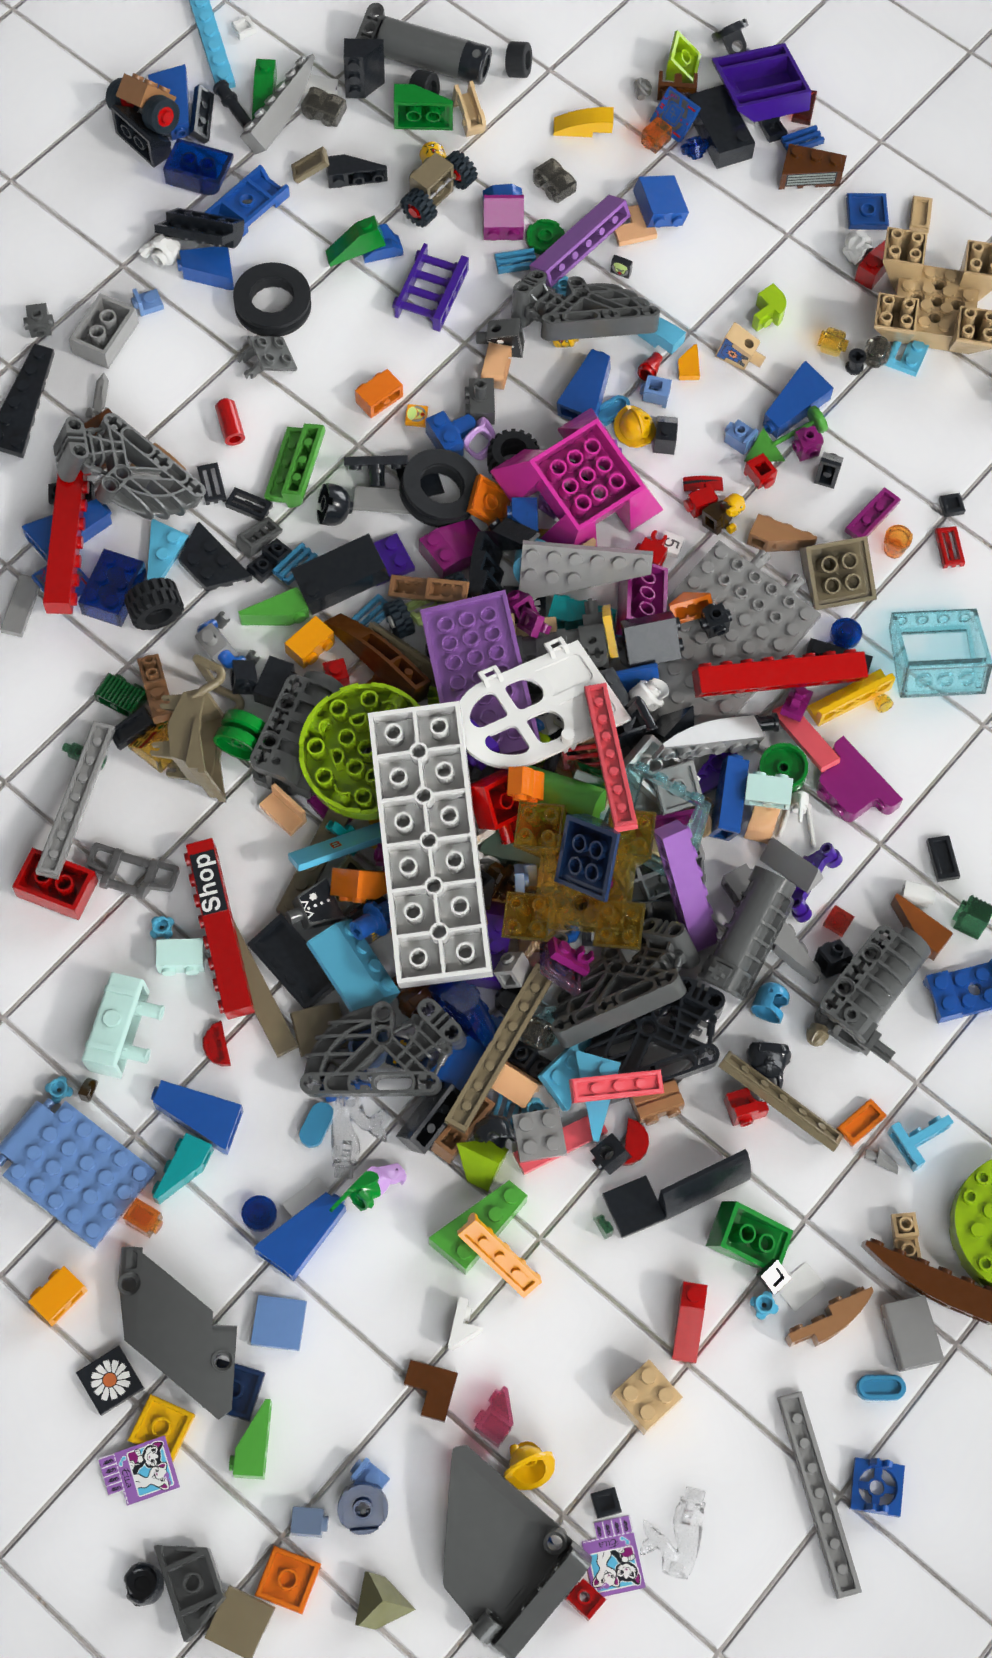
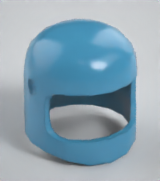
M775 982L762 984L751 1005L752 1013L765 1021L781 1024L784 1014L780 1008L789 1004V992L785 987Z

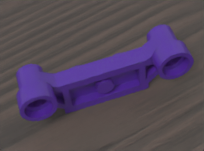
M824 843L820 850L803 857L817 867L821 873L825 866L836 868L843 861L840 852L834 849L831 843ZM796 886L791 896L794 900L792 915L797 922L803 923L812 916V911L806 904V899L810 892L807 894Z

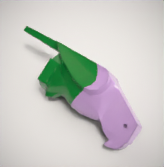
M398 1163L381 1167L371 1166L340 1197L329 1211L332 1213L348 1197L351 1198L352 1203L360 1211L372 1208L374 1205L373 1199L384 1194L390 1184L400 1182L403 1185L407 1177L405 1170Z

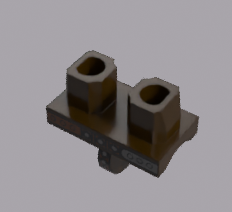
M494 862L486 871L495 880L492 899L499 898L501 901L513 899L516 895L515 888L513 887L514 882L509 879L514 872V867L511 864L504 867L498 862Z

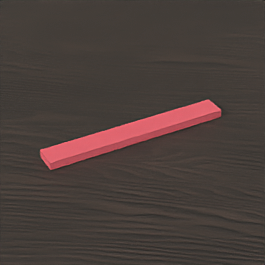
M600 683L584 686L613 827L618 832L638 829L607 684Z

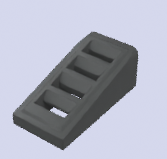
M267 517L237 535L236 547L248 558H251L281 534L283 529Z

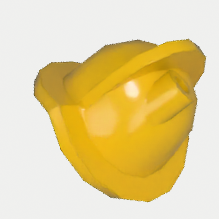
M626 405L618 412L614 421L616 437L620 442L629 447L639 448L646 446L655 437L656 428L653 420L648 413L636 406Z
M525 1441L518 1445L513 1444L510 1446L511 1458L509 1460V1469L504 1472L503 1477L519 1490L538 1488L545 1484L554 1473V1456L551 1451L542 1452L533 1442Z

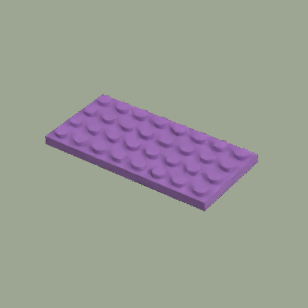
M506 590L420 609L440 703L460 702L469 689L482 682L477 673L479 671L496 665L500 672L503 673L523 664ZM491 671L486 673L485 676L488 677L495 673ZM526 680L517 681L505 688L517 708L525 709L532 705ZM491 694L483 696L474 705L470 714V718L480 727H484L507 716L497 698ZM534 717L528 720L527 723L533 731V733L535 734V736L537 737V739L540 741L536 719ZM509 728L491 736L498 743L500 754L517 755L529 750L527 744L515 728Z

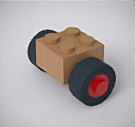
M124 73L122 78L115 79L107 88L106 103L110 110L112 105L132 107L136 112L143 108L142 119L145 126L158 134H168L173 131L180 117L179 107L175 103L176 96L169 94L170 89L146 78L144 80V77L135 73L132 76Z

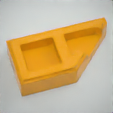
M694 344L678 359L679 380L700 379L697 344Z

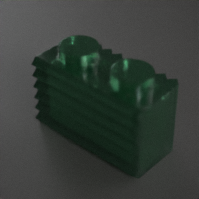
M971 895L967 901L963 899L952 920L956 921L953 928L978 940L992 917L991 904H987L986 901L983 902L982 899L979 900L978 897L974 898V895Z

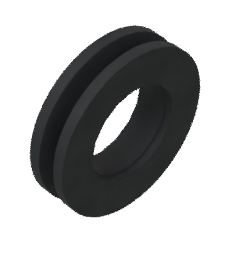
M275 262L256 265L245 271L235 284L233 300L236 316L239 322L254 334L274 337L288 335L298 330L310 315L311 293L308 281L301 272L289 265ZM269 287L282 288L293 296V300L287 308L274 313L259 310L253 305L252 299L257 292Z
M429 449L422 451L412 457L404 469L399 485L402 503L414 518L432 527L440 528L468 520L471 514L466 511L478 473L467 459L450 450ZM428 474L448 476L460 489V498L452 503L434 501L424 493L420 480Z

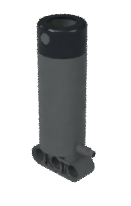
M372 3L368 6L355 38L384 39L385 58L467 82L473 81L477 85H481L485 81L492 57V50L488 45L385 16L384 7L380 3Z

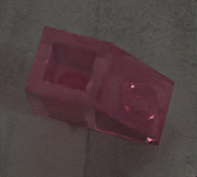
M505 1386L500 1391L496 1389L488 1400L491 1403L486 1411L481 1409L473 1421L476 1423L474 1430L497 1448L500 1447L514 1425L509 1392Z

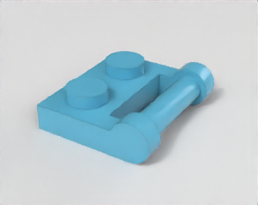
M915 340L913 343L909 342L901 360L898 361L895 357L901 342L894 341L888 355H885L882 361L883 365L916 377L929 345H924V342Z

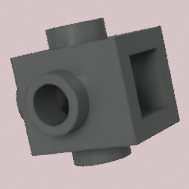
M47 304L26 305L27 317L23 318L25 330L30 331L31 338L52 335L51 327H54L53 315L48 312Z

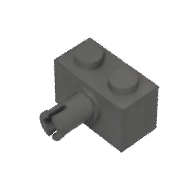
M469 378V387H465V399H469V404H465V415L473 416L475 421L485 417L491 425H495L494 378Z

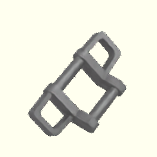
M97 842L93 844L86 861L89 869L102 874L99 883L100 888H111L135 895L137 899L141 900L145 899L150 890L173 891L180 873L179 867L176 865L164 863L154 858L149 860L128 854L123 849L113 848ZM98 851L113 854L107 870L93 864ZM121 861L148 868L145 878L139 887L114 880ZM159 868L173 872L169 884L153 883Z

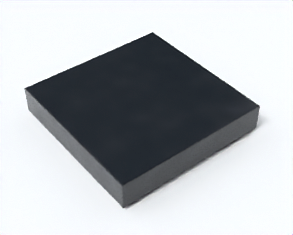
M646 1175L602 1194L622 1239L666 1220Z

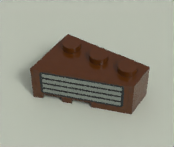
M789 144L779 190L797 186V189L815 185V188L840 186L847 155Z

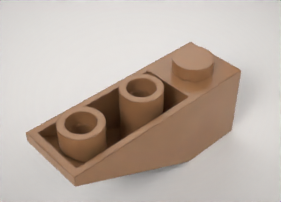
M758 513L749 533L747 545L765 550V552L799 551L800 547L815 545L817 536L808 531L794 528L788 523H781L770 516Z

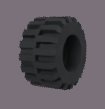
M506 429L502 431V434L497 433L495 439L492 438L490 445H488L487 467L489 474H491L490 471L506 461L504 458L506 455L518 454L524 449L540 450L537 440L535 438L532 439L530 433L524 434V430L518 432L516 429H511L508 432Z
M160 577L145 580L131 588L124 599L133 626L141 630H153L167 626L176 621L184 611V604L177 586L169 578L164 579Z

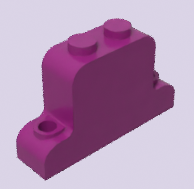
M844 736L838 739L834 744L833 750L840 757V763L827 769L820 775L816 786L818 797L823 802L826 801L835 816L841 817L846 822H853L871 807H876L881 813L890 815L899 809L903 798Z

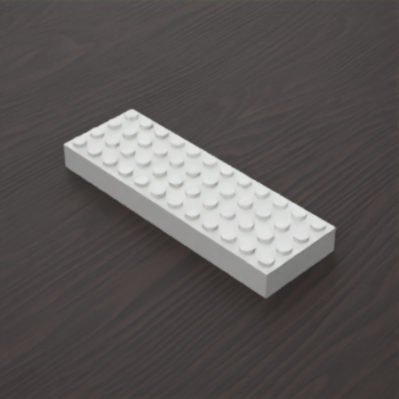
M454 701L368 713L397 984L401 989L493 977L460 702Z

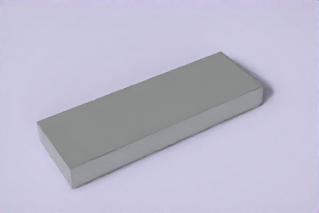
M20 574L0 628L1 633L23 637L40 590L38 585L32 580V576Z

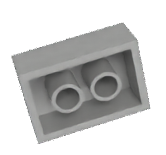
M100 293L69 338L72 353L109 369L139 324L136 308Z

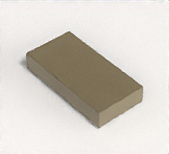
M322 146L291 164L293 179L297 184L329 166L327 150Z

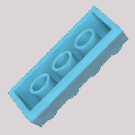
M352 919L335 923L307 941L306 945L350 1012L375 1005L380 1001L390 1004L400 993L365 938L358 940L352 934L349 926L350 922L353 921Z

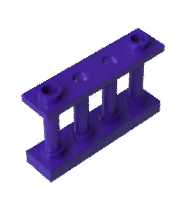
M424 243L421 250L416 252L415 263L399 297L396 296L394 298L392 308L395 309V318L398 319L403 309L428 317L432 321L433 330L440 332L469 271V257L461 255L459 262L451 263L429 256L428 244ZM427 263L452 271V277L445 279L421 270L424 264ZM417 278L443 286L446 290L444 294H436L414 285ZM410 294L437 302L438 307L437 309L430 310L407 302Z

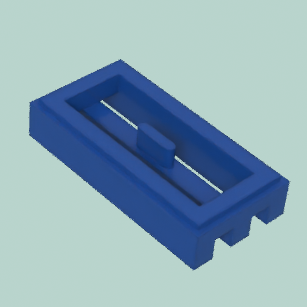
M817 125L782 136L781 143L787 151L789 144H799V146L812 148L824 144L825 139L823 136L821 137L820 130L817 131Z

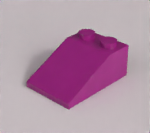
M472 519L436 528L419 538V552L438 577L443 579L450 574L470 567L476 535L481 530Z

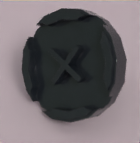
M745 18L741 21L739 20L724 27L721 31L713 33L711 35L714 42L722 39L729 55L745 52L747 45L741 30L749 26ZM734 41H737L741 44V50L739 52H735L732 49V43Z

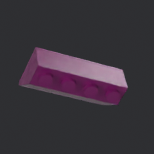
M652 563L651 575L618 581L617 635L622 636L620 621L667 612L668 568Z

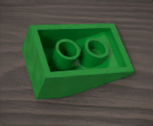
M394 84V129L453 130V101L415 84Z
M722 1201L706 1246L727 1257L762 1270L772 1259L778 1260L782 1265L793 1230L737 1201Z

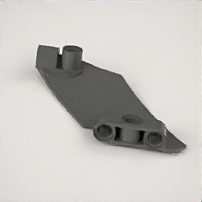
M122 1247L117 1284L121 1300L124 1341L219 1420L232 1410L237 1326L212 1325L213 1311L143 1254V1247ZM129 1279L135 1281L136 1287L134 1290L125 1291L122 1288L124 1281ZM221 1355L228 1357L229 1365L226 1368L217 1367L215 1364L217 1357Z

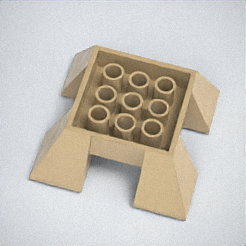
M887 227L883 264L893 287L894 295L879 292L874 329L889 342L898 341L901 344H909V342L913 343L915 340L924 342V345H929V348L963 354H972L992 349V310L977 308L978 301L992 291V243L968 240L960 271L924 265L928 233Z

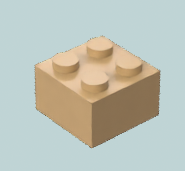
M650 1360L645 1362L611 1395L612 1400L643 1435L654 1427L683 1398Z

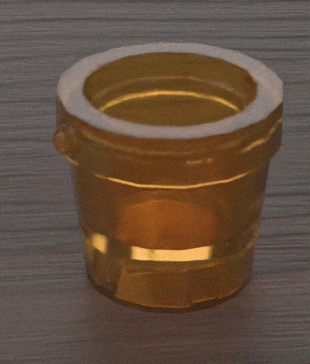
M893 525L886 531L884 552L888 557L900 558L910 547L913 534L907 527Z

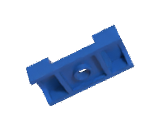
M259 165L208 208L205 213L244 220V237L248 233V227L269 208L272 206L277 208L290 197L289 186L287 184L279 186L269 178L264 167ZM252 200L249 204H244L242 201Z
M992 959L984 964L952 972L946 970L926 975L923 980L924 986L930 990L933 998L938 1024L992 1010ZM968 986H977L980 990V994H971L968 990Z

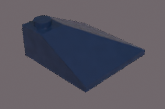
M586 813L567 814L554 881L600 901L608 902L621 834L605 821Z

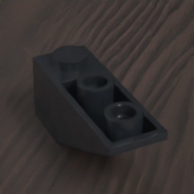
M346 154L328 156L329 166L326 167L329 188L388 181L386 165Z

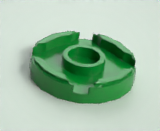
M540 219L533 225L530 224L528 226L526 244L529 249L534 248V253L542 255L565 234V231L556 221Z

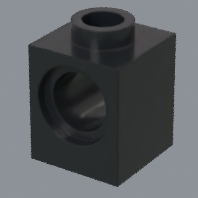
M232 660V668L229 675L232 694L253 695L257 684L254 660Z
M613 1133L590 1150L595 1157L592 1160L595 1166L600 1171L605 1169L609 1175L632 1158ZM613 1151V1156L605 1160L606 1154Z

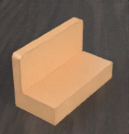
M274 783L271 785L272 793L259 806L283 830L292 836L307 822L306 812Z
M507 1061L492 1089L521 1108H526L534 1093L538 1092L543 1084Z

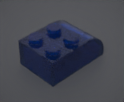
M177 138L163 167L165 183L204 195H215L219 192L234 159L233 153Z
M463 980L432 984L428 988L433 999L461 1026L466 1035L483 1047H486L493 1040L497 1031L496 1024L489 1013V1007L481 999V993L474 984L469 985Z

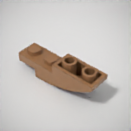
M159 654L138 658L137 661L153 722L157 724L169 721L173 711L164 710L160 707L161 703L168 704L170 701H163L161 698L163 695H169Z
M862 1286L851 1291V1296L845 1299L842 1296H838L828 1301L829 1305L824 1310L827 1317L822 1314L811 1319L812 1324L803 1327L802 1324H799L789 1329L790 1333L785 1337L788 1346L791 1347L811 1338L816 1347L840 1333L868 1303L874 1292L873 1288L864 1289Z

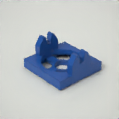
M855 1457L849 1509L901 1517L905 1465L893 1464L890 1460H880V1458L863 1459ZM874 1468V1477L868 1482L859 1481L865 1471ZM882 1469L892 1476L895 1486L886 1485L882 1479ZM874 1480L880 1481L883 1485V1492L880 1495H875L870 1490V1483ZM859 1489L867 1490L868 1494L872 1497L871 1503H867L862 1499ZM885 1493L894 1495L889 1504L879 1505L880 1497L884 1496Z

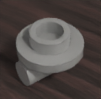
M639 78L634 82L639 101L644 100L645 96L651 94L652 86L647 79Z

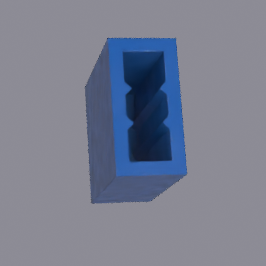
M675 175L639 177L633 188V193L647 228L683 226L689 211Z

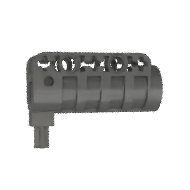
M589 598L588 601L584 602L586 613L582 615L584 625L578 626L577 629H557V632H551L549 635L539 632L538 638L517 635L516 638L522 663L548 653L543 644L562 636L566 644L578 640L598 670L610 668L602 612H598L597 600ZM559 642L551 645V647L553 649L559 646L560 644ZM527 681L530 695L543 693L539 686H531L530 681Z
M307 671L304 676L294 674L286 679L250 756L253 780L256 784L272 790L271 785L276 783L288 795L294 796L298 794L308 799L314 794L300 766V734L313 708L323 698L329 697L339 691V688L344 687L338 680L319 671ZM296 682H298L299 687H296L294 690H292V685H295ZM258 773H262V774H264L265 776H263L262 778H259V774H258Z

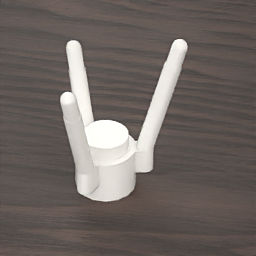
M801 791L792 793L790 808L785 811L777 837L782 836L791 810L793 813L798 814V822H802L803 814L806 813L811 846L815 847L811 814L812 804L809 803V794Z

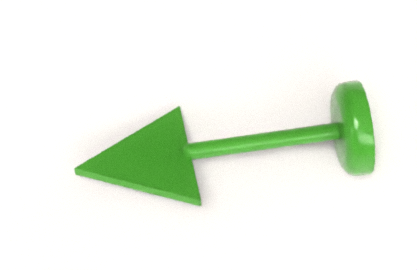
M811 406L807 410L809 422L775 441L771 440L763 428L744 462L762 453L765 454L770 462L785 461L776 446L793 437L795 432L803 427L815 426L818 433L826 432L828 425L823 413L817 406Z

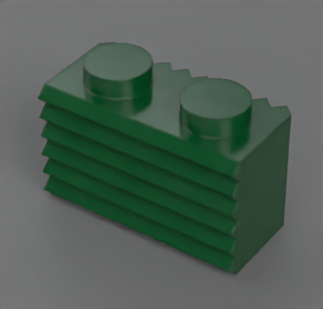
M107 673L94 692L97 702L126 717H129L142 706H145L148 700L145 689L136 683L134 685L130 684L119 674L114 676L111 673Z

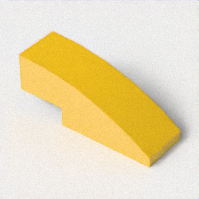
M614 107L586 108L554 117L553 136L592 137L593 132L612 133Z

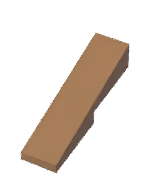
M391 575L388 596L393 599L399 597L402 600L450 603L467 599L470 583L430 577L418 578Z

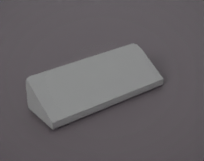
M355 487L353 510L410 514L402 503L399 489Z
M774 837L770 839L760 857L763 863L807 894L823 879L821 871Z

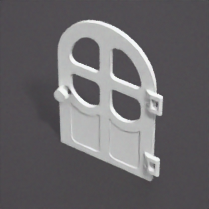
M562 636L543 644L548 653L503 673L500 672L496 665L477 672L482 682L469 689L460 700L466 751L478 761L500 769L516 766L528 767L560 752L565 754L569 748L574 750L578 744L594 738L584 686L600 683L607 684L616 727L631 721V717L580 642L576 640L566 644ZM559 642L560 645L552 649L551 645ZM491 671L495 673L488 677L485 676L486 673ZM521 680L530 681L540 687L543 692V698L534 705L525 709H519L505 690L508 685ZM494 695L507 716L484 727L474 726L470 721V714L474 705L483 696ZM544 713H553L562 720L564 730H562L561 736L557 739L542 743L537 739L527 721ZM509 728H515L527 744L529 750L517 755L500 754L490 750L485 744V739L487 736L491 737Z

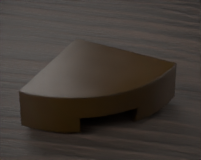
M87 1078L78 1092L82 1101H91L98 1084L97 1080Z

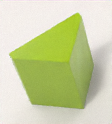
M678 30L674 33L665 80L674 81L675 74L680 73L682 74V83H693L694 73L698 72L701 53Z

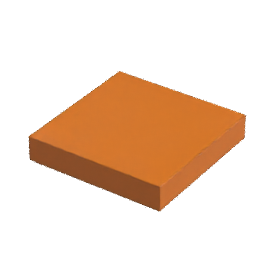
M479 474L475 478L466 512L488 524L496 517H507V506H510L511 501L498 484Z
M273 1546L254 1596L303 1615L322 1564Z

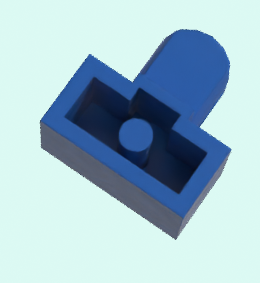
M441 411L425 419L426 434L436 449L450 450L461 456L464 455V441L462 439L476 427V421L473 416L467 414L450 421L445 411Z

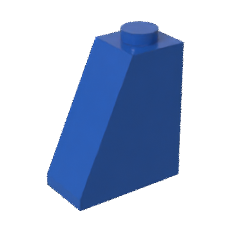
M212 246L180 250L181 259H177L178 271H183L185 280L226 290H234L228 247Z

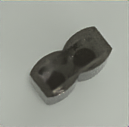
M310 87L301 104L302 113L306 118L320 120L327 127H337L347 109L345 99L334 94H328L317 87Z
M551 158L533 169L534 184L544 190L550 200L559 203L576 192V180L555 159Z

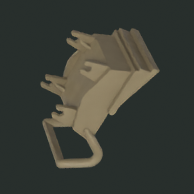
M195 654L192 660L207 683L199 689L186 691L178 695H163L161 697L163 701H170L168 704L161 703V709L173 711L168 721L169 740L153 742V748L160 749L158 751L151 750L150 754L154 757L174 760L175 763H169L168 767L169 769H176V771L166 772L168 777L189 780L193 784L202 786L210 798H217L219 802L227 803L220 761L222 750L213 742V737L218 727L222 726L221 720L224 714L209 692L213 690L215 693L236 702V706L232 709L244 710L245 701L240 694H232L231 690L221 686L225 681L226 672L220 664ZM211 671L217 673L216 678L213 676Z

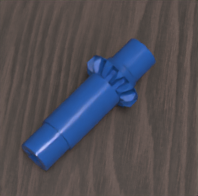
M388 898L379 904L375 901H369L363 906V915L350 922V930L356 939L363 940L373 933L380 936H385L389 933L391 922Z

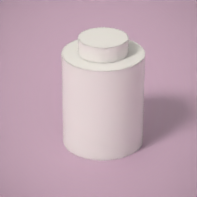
M905 880L901 896L915 906L928 908L929 904L933 905L936 892L932 891V886Z

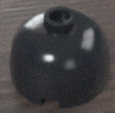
M331 483L322 485L318 497V503H321V511L317 510L318 523L328 526L339 525L347 519L348 514L352 513L353 502L350 501L347 490L342 486Z

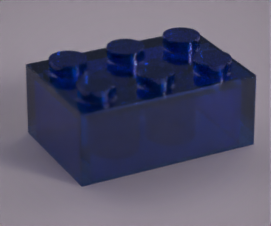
M103 549L78 601L81 613L122 627L128 615L124 603L125 595L135 585L144 581L147 575L144 561Z

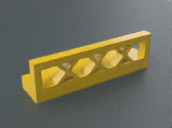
M879 669L869 674L868 678L860 682H853L808 705L806 710L819 727L891 690L895 676L893 673L885 676L883 671Z

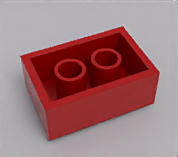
M32 847L12 886L16 896L79 921L98 883L95 871L66 860L58 880L36 875L35 870L43 851Z

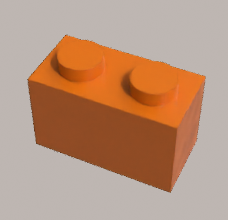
M388 369L382 373H377L373 379L361 384L355 390L356 403L370 418H373L403 397V384Z

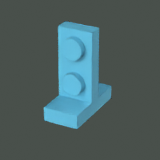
M949 1114L943 1118L939 1115L929 1121V1126L923 1130L921 1127H918L907 1134L900 1122H897L889 1128L887 1133L914 1172L926 1162L917 1147L948 1130L954 1122Z

